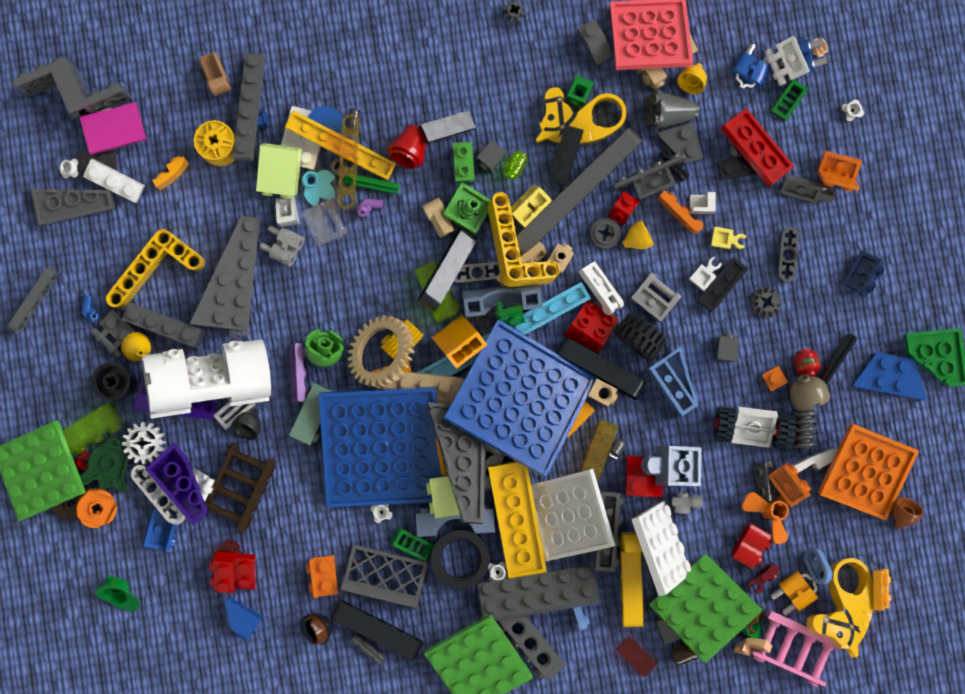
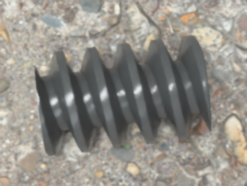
M793 409L797 411V413L792 414L797 419L795 425L797 427L795 430L797 436L794 437L797 444L793 445L792 448H811V446L817 444V442L811 440L817 437V434L811 433V431L817 429L816 426L811 425V423L817 421V419L811 417V415L817 414V411Z

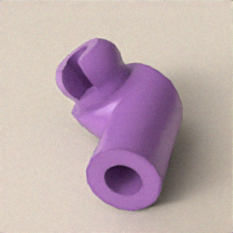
M368 198L363 200L356 209L357 214L364 217L372 209H383V200Z

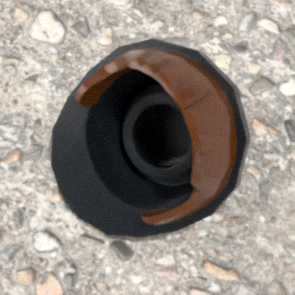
M311 613L305 615L300 620V630L303 636L312 644L323 645L329 641L332 635V622L328 616L321 613Z

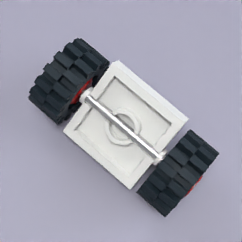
M718 406L713 426L714 441L770 448L772 440V445L775 449L791 450L793 447L794 436H796V418L794 416L777 414V411L738 407L736 415L735 408Z

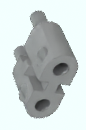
M270 226L268 232L277 235V241L272 247L261 243L259 248L268 252L270 258L291 267L298 256L296 254L300 251L305 238L286 228L279 230Z

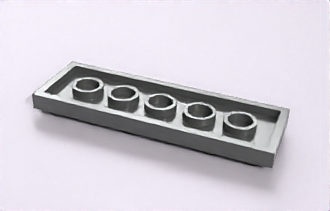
M592 565L478 583L482 615L485 617L491 614L495 621L600 603Z

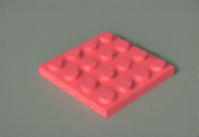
M686 0L610 2L616 70L692 67L693 57Z

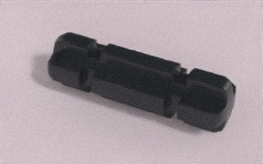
M665 148L660 152V156L666 162L669 161L672 152L669 148ZM681 163L670 167L675 174L677 173L680 181H684L690 176L687 170L683 169Z

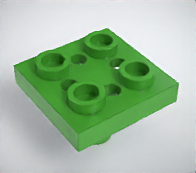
M461 182L442 215L475 235L488 214L490 199Z

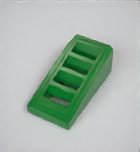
M795 79L790 80L770 111L787 121L808 91V88ZM791 87L800 91L799 95L790 90ZM789 93L796 98L795 101L787 97L786 94ZM784 99L792 104L791 107L782 103V100ZM780 105L787 110V113H783L777 107Z
M400 526L397 527L390 541L392 546L425 562L434 547L433 543L417 537L414 533ZM402 534H405L401 543L399 544L398 542ZM409 537H411L412 539L408 547H405ZM416 541H419L415 551H413L412 549ZM423 544H425L426 547L421 555L419 554V552Z

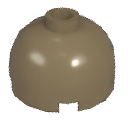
M809 375L800 376L791 386L789 393L792 405L799 411L814 409L813 405L818 403L822 406L831 397L825 382L818 377Z

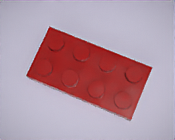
M747 108L720 128L768 187L795 167Z

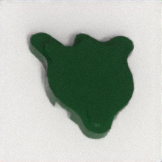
M110 437L106 442L92 450L88 458L87 469L80 475L83 485H87L93 480H98L100 489L114 487L121 493L127 490L124 475L128 466V457L123 452L124 450L120 446L118 438Z

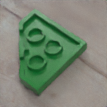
M962 328L903 334L906 354L947 387L965 385V350Z

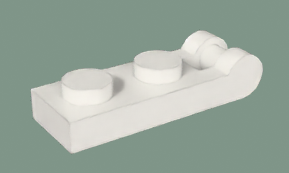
M595 261L579 271L581 277L603 306V311L606 315H611L615 312V309L619 310L624 306L623 300Z

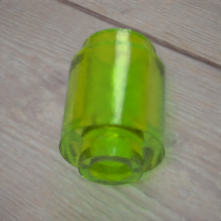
M518 150L511 153L503 168L505 176L511 180H515V178L520 179L528 163V156Z

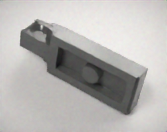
M789 174L785 175L779 189L781 194L812 203L821 202V200L832 203L835 197V191L828 189L827 186Z

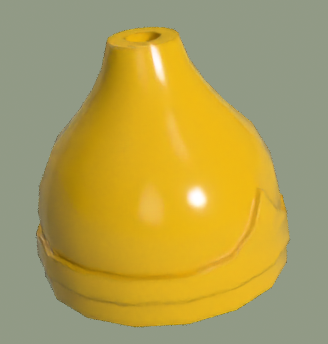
M696 63L692 67H686L680 72L677 83L684 92L699 94L706 86L707 76L702 68V64Z
M642 220L637 221L630 227L626 238L622 241L625 248L639 250L647 249L654 245Z
M132 332L123 339L121 350L127 359L133 362L142 361L143 355L150 354L151 343L145 334Z

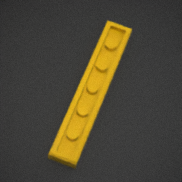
M294 110L284 127L387 181L396 165L395 162Z

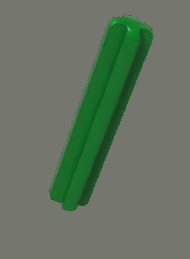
M346 173L344 176V184L391 194H398L400 184L350 173Z

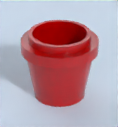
M409 124L395 141L390 142L387 151L390 158L398 165L407 169L420 168L424 162L423 156L427 144L419 127Z

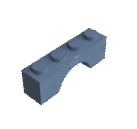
M539 285L503 286L463 291L466 317L485 315L487 312L498 308L497 302L500 301L502 307L521 305L522 310L542 308Z
M484 504V523L470 524L475 533L495 532L493 508H489V504ZM421 508L420 512H416L417 537L437 536L439 528L445 522L452 519H461L460 515L435 518V514L430 513V508Z

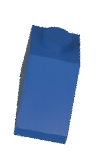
M229 597L225 601V607L231 630L235 632V636L242 640L251 638L263 616Z

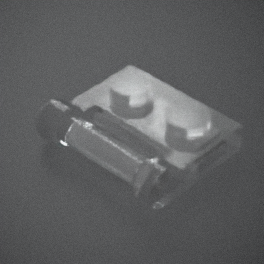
M333 198L301 212L318 247L349 233L339 217ZM328 209L338 231L332 232L322 210Z

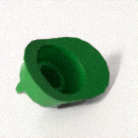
M108 575L103 586L95 590L98 598L107 601L121 610L135 611L140 607L139 600L130 593L129 583L122 578Z

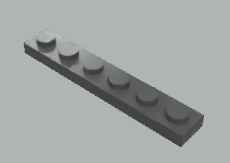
M245 54L233 159L236 161H254L266 59L264 54Z

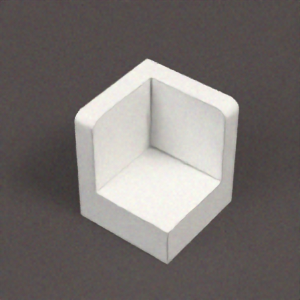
M708 192L706 195H690V214H713L716 211V192Z

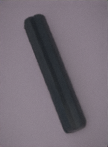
M849 333L846 335L819 376L825 384L830 382L857 341V337Z

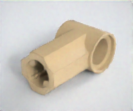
M439 197L422 206L440 239L455 231L450 220L442 215L445 207Z

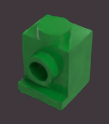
M576 75L567 95L569 104L576 108L584 107L594 82ZM575 93H582V97L575 95Z

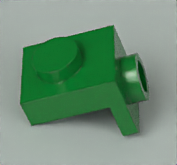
M501 301L497 302L498 309L495 310L497 320L499 319L509 326L525 323L521 305L503 309Z

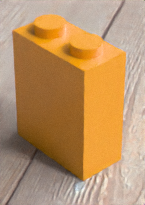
M460 315L432 337L456 369L487 346L478 331L463 315Z

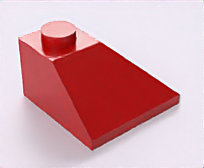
M627 455L623 494L662 498L663 485H655V475L646 474L642 470L641 463L645 457Z

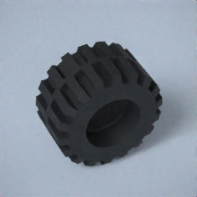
M628 313L614 331L621 342L639 356L650 361L654 360L667 343L666 338L658 329L633 313Z

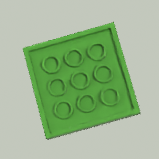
M59 420L53 421L0 446V473L18 521L28 519L86 493Z
M707 554L690 567L691 571L687 572L686 578L669 593L658 596L649 604L650 608L704 664L762 612V609Z
M491 614L424 651V655L452 694H505L533 678L532 673Z

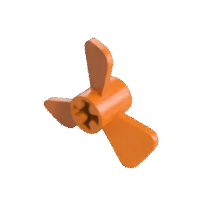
M748 493L741 505L742 510L761 512L766 520H772V541L774 544H781L787 541L788 535L781 520L788 516L789 504L779 493L776 501L766 502L756 493ZM773 510H777V514H776V515L773 514V512H772Z

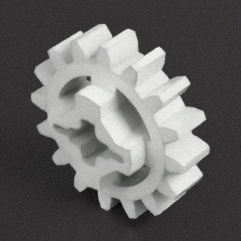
M141 422V427L138 424H134V430L128 428L127 430L130 434L123 435L127 439L126 442L122 443V445L127 446L123 452L130 453L128 459L135 457L134 463H139L141 460L142 464H147V459L151 463L154 461V457L158 458L160 456L159 451L165 450L161 447V444L166 443V441L161 440L164 433H158L159 427L153 429V423H149L147 426L146 422ZM150 432L154 435L155 439L150 436ZM138 433V436L133 440L135 434ZM147 441L151 442V444L141 445L137 444V442ZM154 446H156L154 451L150 454V450ZM133 447L138 450V454L134 451Z

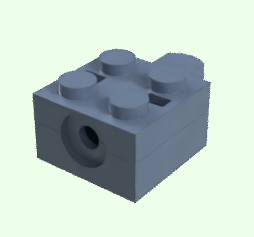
M656 446V456L645 457L641 463L642 470L646 474L655 475V485L701 486L702 447Z

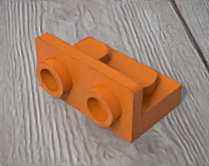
M328 555L310 558L309 563H307L308 575L311 574L312 581L309 582L310 594H313L314 598L339 594L335 556Z

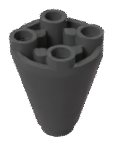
M654 90L651 95H646L645 105L647 106L645 125H649L652 129H660L691 121L699 116V104L658 90Z

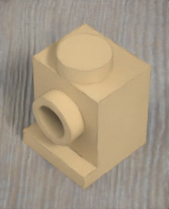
M662 68L638 69L637 73L639 75L643 74L642 79L647 86L650 85L652 89L658 90L665 85L664 82L667 75Z
M562 243V245L557 244L547 260L558 264L560 268L559 274L561 275L574 255L571 251L572 247L565 243ZM558 254H564L565 258L559 259Z

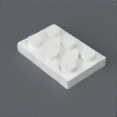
M292 106L289 117L293 110L307 118L312 111ZM285 129L281 145L302 148L300 167L315 171L321 147Z

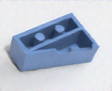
M678 347L647 368V371L679 417L684 416L698 406L687 364L682 353V347Z

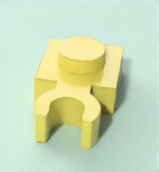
M714 227L710 246L729 250L731 245H733L736 249H743L744 245L738 244V239H745L746 235L738 234L733 236L734 230Z

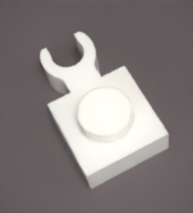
M715 257L708 261L707 267L701 264L688 279L702 291H705L716 278L712 272L721 266V262L717 267L712 266V260Z

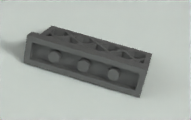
M353 544L341 590L417 609L428 563ZM356 550L364 551L368 558L357 564L354 558ZM381 555L386 563L376 569L371 559ZM386 557L393 558V559L388 562V560H387ZM395 560H401L405 568L395 573L390 563ZM370 561L375 570L365 576L359 566ZM415 564L423 566L422 573L414 578L409 568ZM388 565L394 575L383 580L378 571ZM358 568L363 577L357 581L348 580L350 572ZM407 569L412 580L402 585L397 575ZM376 572L382 582L372 586L366 578ZM393 577L397 579L400 585L394 591L389 590L385 582ZM420 578L419 585L416 582V579ZM362 580H365L367 584L360 583V582H361ZM413 581L418 588L416 596L407 594L404 589L405 586ZM400 589H402V590L404 591V593L397 592V591L400 590Z

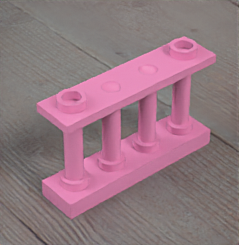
M767 609L764 616L769 619L768 622L770 624L763 640H767L770 643L776 628L780 624L787 627V634L776 659L765 655L766 652L751 649V654L754 655L753 659L762 663L766 660L807 678V683L818 687L819 684L826 686V682L819 677L830 651H833L836 645L827 637L812 634L807 626ZM800 632L805 635V641L793 667L784 663V659L794 636ZM818 640L823 643V649L811 675L802 671V667L812 643Z

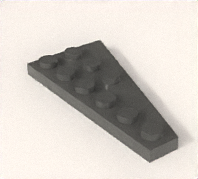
M240 217L189 325L248 332L260 218Z
M428 402V411L462 523L483 524L485 443L443 419L450 404Z

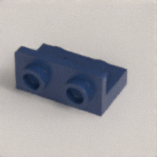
M860 251L843 285L861 293L866 298L868 294L873 292L876 286V279L884 273L883 260Z

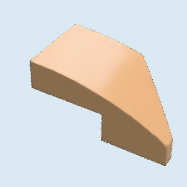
M746 638L735 645L733 652L750 656L751 649L770 653L772 645L767 640Z

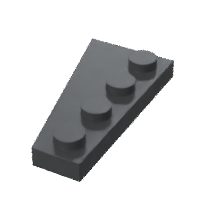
M31 188L39 226L115 210L112 191Z

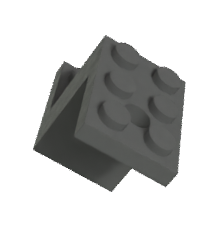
M66 57L56 58L53 60V63L38 66L34 71L22 73L12 80L15 88L27 97L57 85L68 113L80 123L81 116L93 114L110 107L115 108L133 100L130 93L120 83L111 84L101 92L95 91L89 94L78 68Z

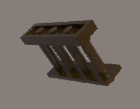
M233 443L225 451L224 455L227 457L214 483L211 494L205 500L208 509L206 515L211 511L232 520L238 525L236 531L245 533L278 461L270 458L262 462L237 451L240 444ZM233 458L259 468L262 472L260 478L252 479L230 469ZM225 476L251 486L254 490L252 496L245 497L221 486ZM219 493L244 504L246 509L243 515L235 514L213 504L217 494Z

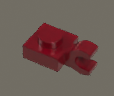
M770 562L756 574L755 578L750 579L747 584L751 586L753 583H757L758 587L754 592L759 594L763 590V583L773 581L778 576L777 573L780 569L776 564Z

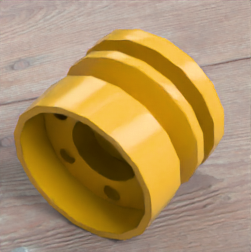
M217 120L207 121L200 125L194 135V147L198 154L211 165L218 167L227 166L234 161L235 133L230 127ZM212 140H215V141L218 140L219 142H218V143H212Z

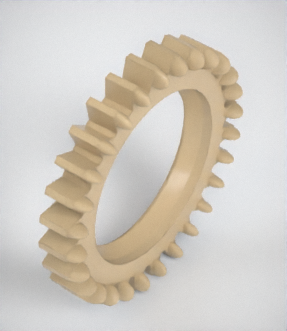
M383 315L382 319L380 317H376L375 321L370 319L369 326L363 324L364 331L358 330L360 335L353 337L356 342L350 343L354 348L348 351V353L352 354L348 358V361L352 362L348 365L349 368L353 369L351 374L355 375L354 378L360 383L375 388H380V386L386 387V383L393 384L392 378L399 380L397 373L404 375L402 367L409 368L405 362L412 361L408 354L414 353V350L409 347L415 345L414 342L410 341L414 337L410 334L411 330L407 328L405 323L392 316L386 317ZM389 329L396 335L398 340V351L394 361L389 367L380 372L373 373L365 370L362 363V354L366 343L375 333Z

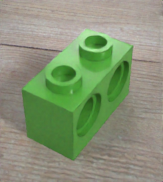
M472 142L453 143L456 185H459L461 182L475 184Z

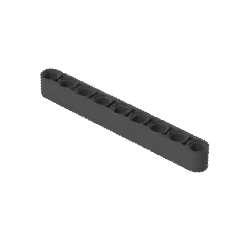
M628 128L516 236L520 256L538 244L643 142L631 128Z

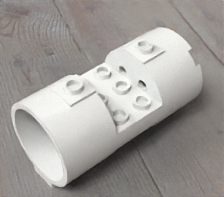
M263 340L231 341L222 345V354L213 353L202 357L191 356L188 359H185L183 349H172L163 353L143 355L142 364L150 417L158 418L191 413V403L227 397L230 406L269 401L271 396V379Z

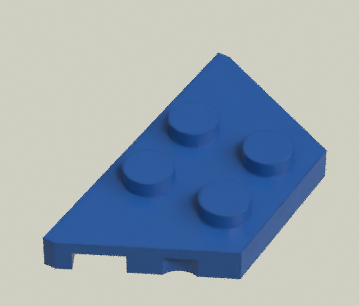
M878 352L874 353L870 362L863 368L861 374L851 386L920 400H926L927 398L914 359Z

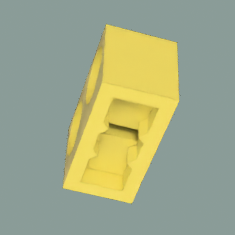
M533 184L511 206L512 216L520 225L526 227L552 200L539 186Z

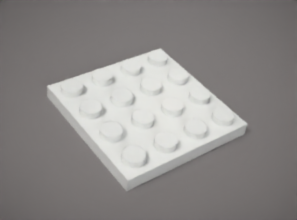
M593 469L531 485L546 561L615 546Z
M661 501L631 519L659 596L669 593L686 578L687 572L691 571L690 563L684 555V546L679 542L677 536V527L671 519V510L665 501Z

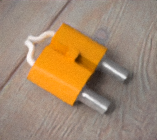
M798 570L780 582V588L770 594L773 600L784 593L790 598L792 604L782 610L785 616L795 609L801 611L818 599L815 594L817 591L816 583L813 581L814 590H812L803 578L807 577L809 580H813L812 577L807 574L801 575Z

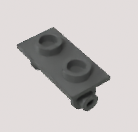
M771 461L754 463L757 495L765 501L776 500V496H778L776 487L772 482L769 483L768 477L774 471V465H772Z

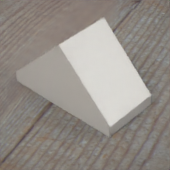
M295 197L275 199L277 224L281 228L300 224Z

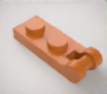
M664 191L657 198L689 232L697 234L702 230V221L694 220L689 215L690 211L685 206H680L676 202L677 198L671 192L667 193Z

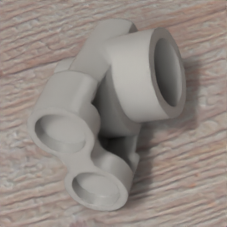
M677 492V496L672 498V506H675V513L687 514L690 513V507L702 508L703 495L688 496L687 492Z

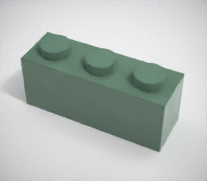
M313 383L289 436L308 445L317 443L321 436L319 432L321 428L319 392H333L316 383Z

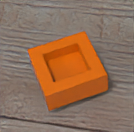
M779 366L761 374L770 392L788 383Z

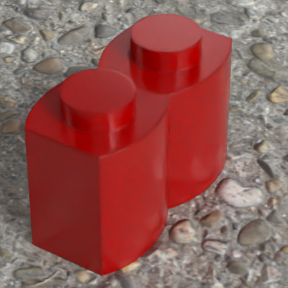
M748 523L730 556L751 569L755 566L758 567L762 561V552L764 549L767 550L772 543V535Z

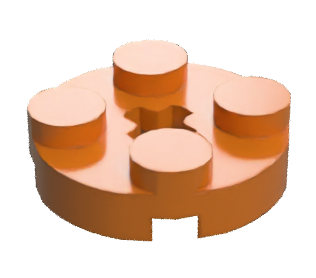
M98 488L86 490V493L82 494L76 503V515L80 521L90 528H100V526L110 523L117 511L112 495L108 491ZM99 504L101 510H97L95 513H93V509L91 507L93 505Z

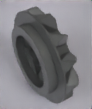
M602 218L593 224L591 239L600 248H611L620 240L621 230L614 220ZM608 226V233L614 236H607L603 241V235L600 234V231H604Z
M765 287L758 289L753 294L751 307L758 316L769 318L780 311L782 305L781 296L776 290ZM771 296L770 303L772 306L768 305L762 309L764 302L761 298L767 299Z

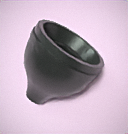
M252 408L247 412L239 414L232 421V431L243 439L255 440L259 436L261 429L259 411L256 408Z

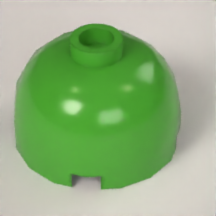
M321 329L312 331L306 338V357L316 366L330 367L337 363L342 356L344 348L343 339L331 330H327V332H321Z

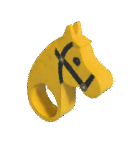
M557 87L551 88L545 94L546 115L542 122L539 123L542 132L536 138V142L540 143L549 140L560 144L566 124L584 129L580 145L602 141L612 136L623 126L626 118L625 104L618 96L605 93L595 97L580 111L574 113L569 105L563 102V92ZM602 101L615 103L621 110L622 117L619 123L610 128L596 126L592 121V110L598 103Z
M854 558L835 561L830 565L832 579L827 586L836 606V611L826 615H811L807 618L806 626L812 634L829 638L836 645V648L846 649L851 658H857L858 644L868 629L873 613V580L863 562ZM844 564L852 566L859 576V584L854 594L845 592L838 583V571Z

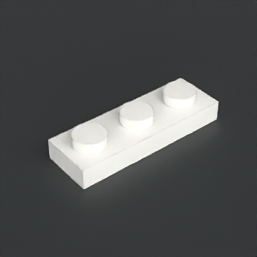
M94 159L90 160L83 175L86 179L134 203L138 202L145 187L144 184Z

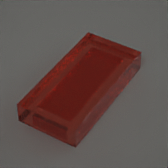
M630 636L616 649L644 678L658 664Z

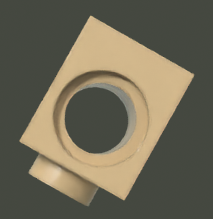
M596 379L587 397L609 407L610 404L613 405L618 394H616V388ZM601 388L607 389L609 393L606 399L599 397V390Z

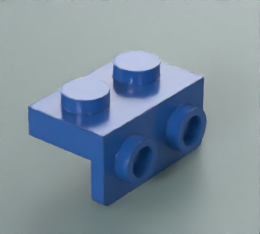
M152 507L142 545L169 553L170 548L174 546L175 529H178L179 524L169 523L157 508ZM170 511L174 516L173 518L177 519V513L174 511Z

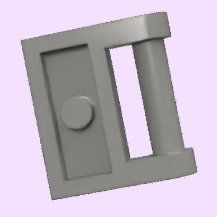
M651 272L630 299L661 322L681 298V295L678 292H673ZM649 284H653L671 299L670 302L667 303L648 287Z

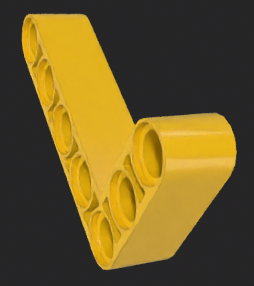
M496 193L488 203V213L502 283L507 287L550 284L560 273L558 264L552 261L522 264L509 198L505 193ZM502 237H505L508 242H505ZM506 255L510 256L512 260L507 259ZM546 270L550 271L552 275H548ZM528 272H531L534 277H531ZM509 273H512L516 279L512 278Z
M165 229L158 230L109 291L106 301L110 306L117 309L126 307L168 253L194 272L204 269L205 259ZM164 235H168V242L162 244L161 238ZM183 246L184 252L181 255H177V248ZM152 250H156V251H157L156 257L153 258V259H150V257H149L150 252H151ZM198 258V259H199L198 265L195 266V267H192V266H191V261H192V259ZM144 265V272L139 274L137 271L138 267ZM128 280L133 281V286L130 289L126 288ZM116 295L121 296V301L118 304L114 303Z
M636 531L619 532L623 627H643L641 552L643 551Z

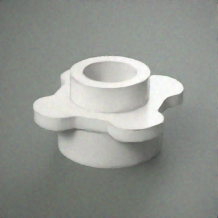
M853 100L849 104H843L841 107L842 111L846 114L847 121H852L856 117H862L864 114L858 100Z
M77 159L61 162L60 172L64 178L67 179L70 176L76 178L78 176Z
M389 504L371 506V512H373L376 523L392 518V513L388 508Z
M504 562L489 564L490 581L508 578Z

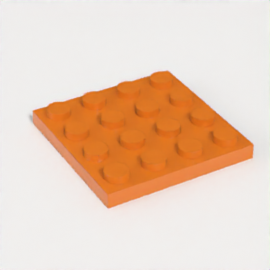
M850 423L819 488L818 494L887 520L919 450Z

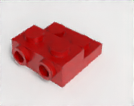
M216 552L215 558L210 561V571H214V574L211 575L210 586H214L215 592L234 593L235 588L255 590V554Z

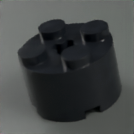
M108 362L95 369L91 382L95 394L101 399L122 401L134 392L137 377L127 365ZM113 378H114L115 381H116V384H115V385H114V383L112 382V379H113Z

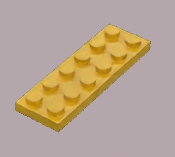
M517 461L488 466L508 578L547 572L528 468Z

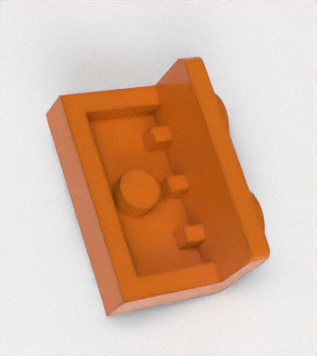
M786 462L770 473L768 477L789 506L793 507L810 496L809 490L811 488L805 480L801 481L797 476L799 472L796 467Z

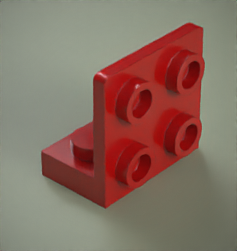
M588 300L584 303L564 336L598 354L619 319L612 314L606 315L601 307Z

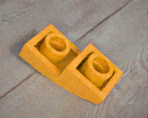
M177 156L171 159L170 163L166 165L169 172H162L156 176V179L152 180L156 188L162 190L172 184L187 168L188 160L184 156Z

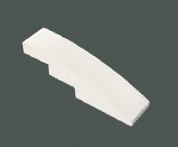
M839 447L807 456L793 465L798 472L810 465L813 469L819 470L832 462Z

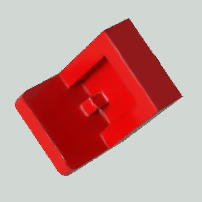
M623 191L608 217L624 225L636 208L639 200Z

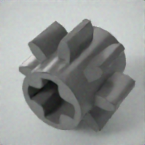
M509 0L508 7H503V12L507 13L504 15V20L509 19L510 25L513 22L520 24V18L526 17V13L522 12L525 9V5L521 6L519 0L513 3Z

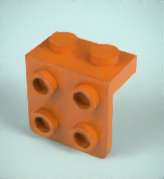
M824 150L817 173L826 186L834 187V185L841 186L845 191H858L860 186L856 181V177L862 160Z

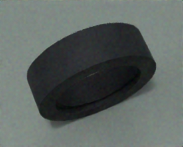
M454 529L446 532L436 541L432 550L431 565L433 572L448 587L465 589L474 586L482 580L488 570L489 552L485 542L479 535L467 529ZM454 540H466L472 543L479 553L478 567L469 576L454 577L447 573L442 566V551L447 544Z

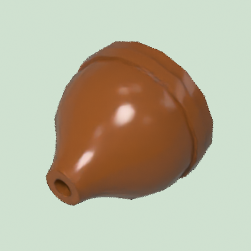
M898 498L892 510L895 519L894 526L897 529H902L903 527L916 524L924 514L923 508L909 498Z

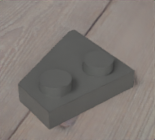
M693 123L657 133V137L662 139L672 153H680V156L685 154L686 161L682 162L684 165L703 159Z

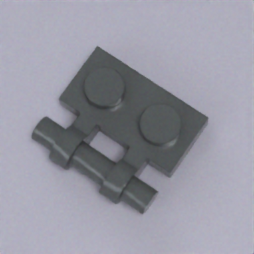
M112 309L99 323L104 330L100 332L94 328L90 334L95 337L94 340L98 344L101 343L108 349L107 352L110 355L120 359L123 356V353L119 350L123 339L128 334L138 331L128 322L123 321L122 317ZM109 334L117 340L114 344L107 339Z

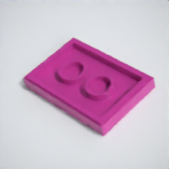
M136 102L80 117L88 151L91 155L147 140Z

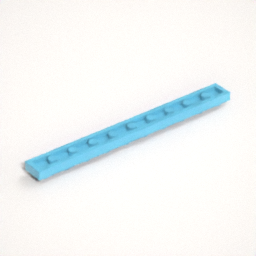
M582 282L542 303V308L531 309L524 313L525 323L511 327L526 335L591 298ZM489 333L482 336L484 341L487 339ZM478 353L457 369L447 357H444L417 373L452 376L472 365Z

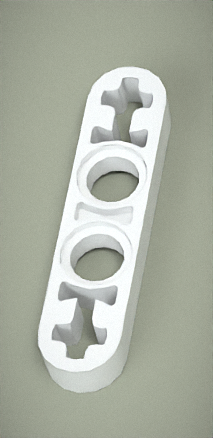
M143 465L135 466L131 471L133 481L169 523L174 525L182 523L185 516L145 470L147 467ZM139 471L143 472V476L147 478L146 481L139 477ZM156 483V490L153 493H149V485ZM166 496L168 503L161 507L159 501L162 497ZM169 509H172L173 511L177 512V519L173 518L174 516L170 511H168Z

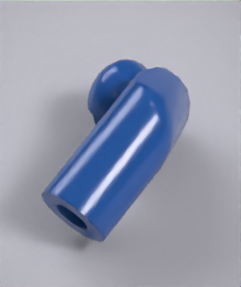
M84 295L81 313L87 321L96 322L99 314L92 307L94 297Z

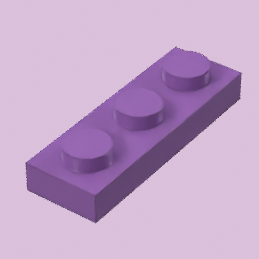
M295 343L289 345L292 402H302L307 397V387L304 386L306 368L303 367L305 349L302 347V343Z

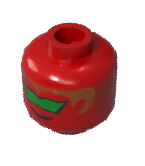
M811 349L797 351L793 357V363L798 375L816 376V372L821 368L817 353L811 351Z

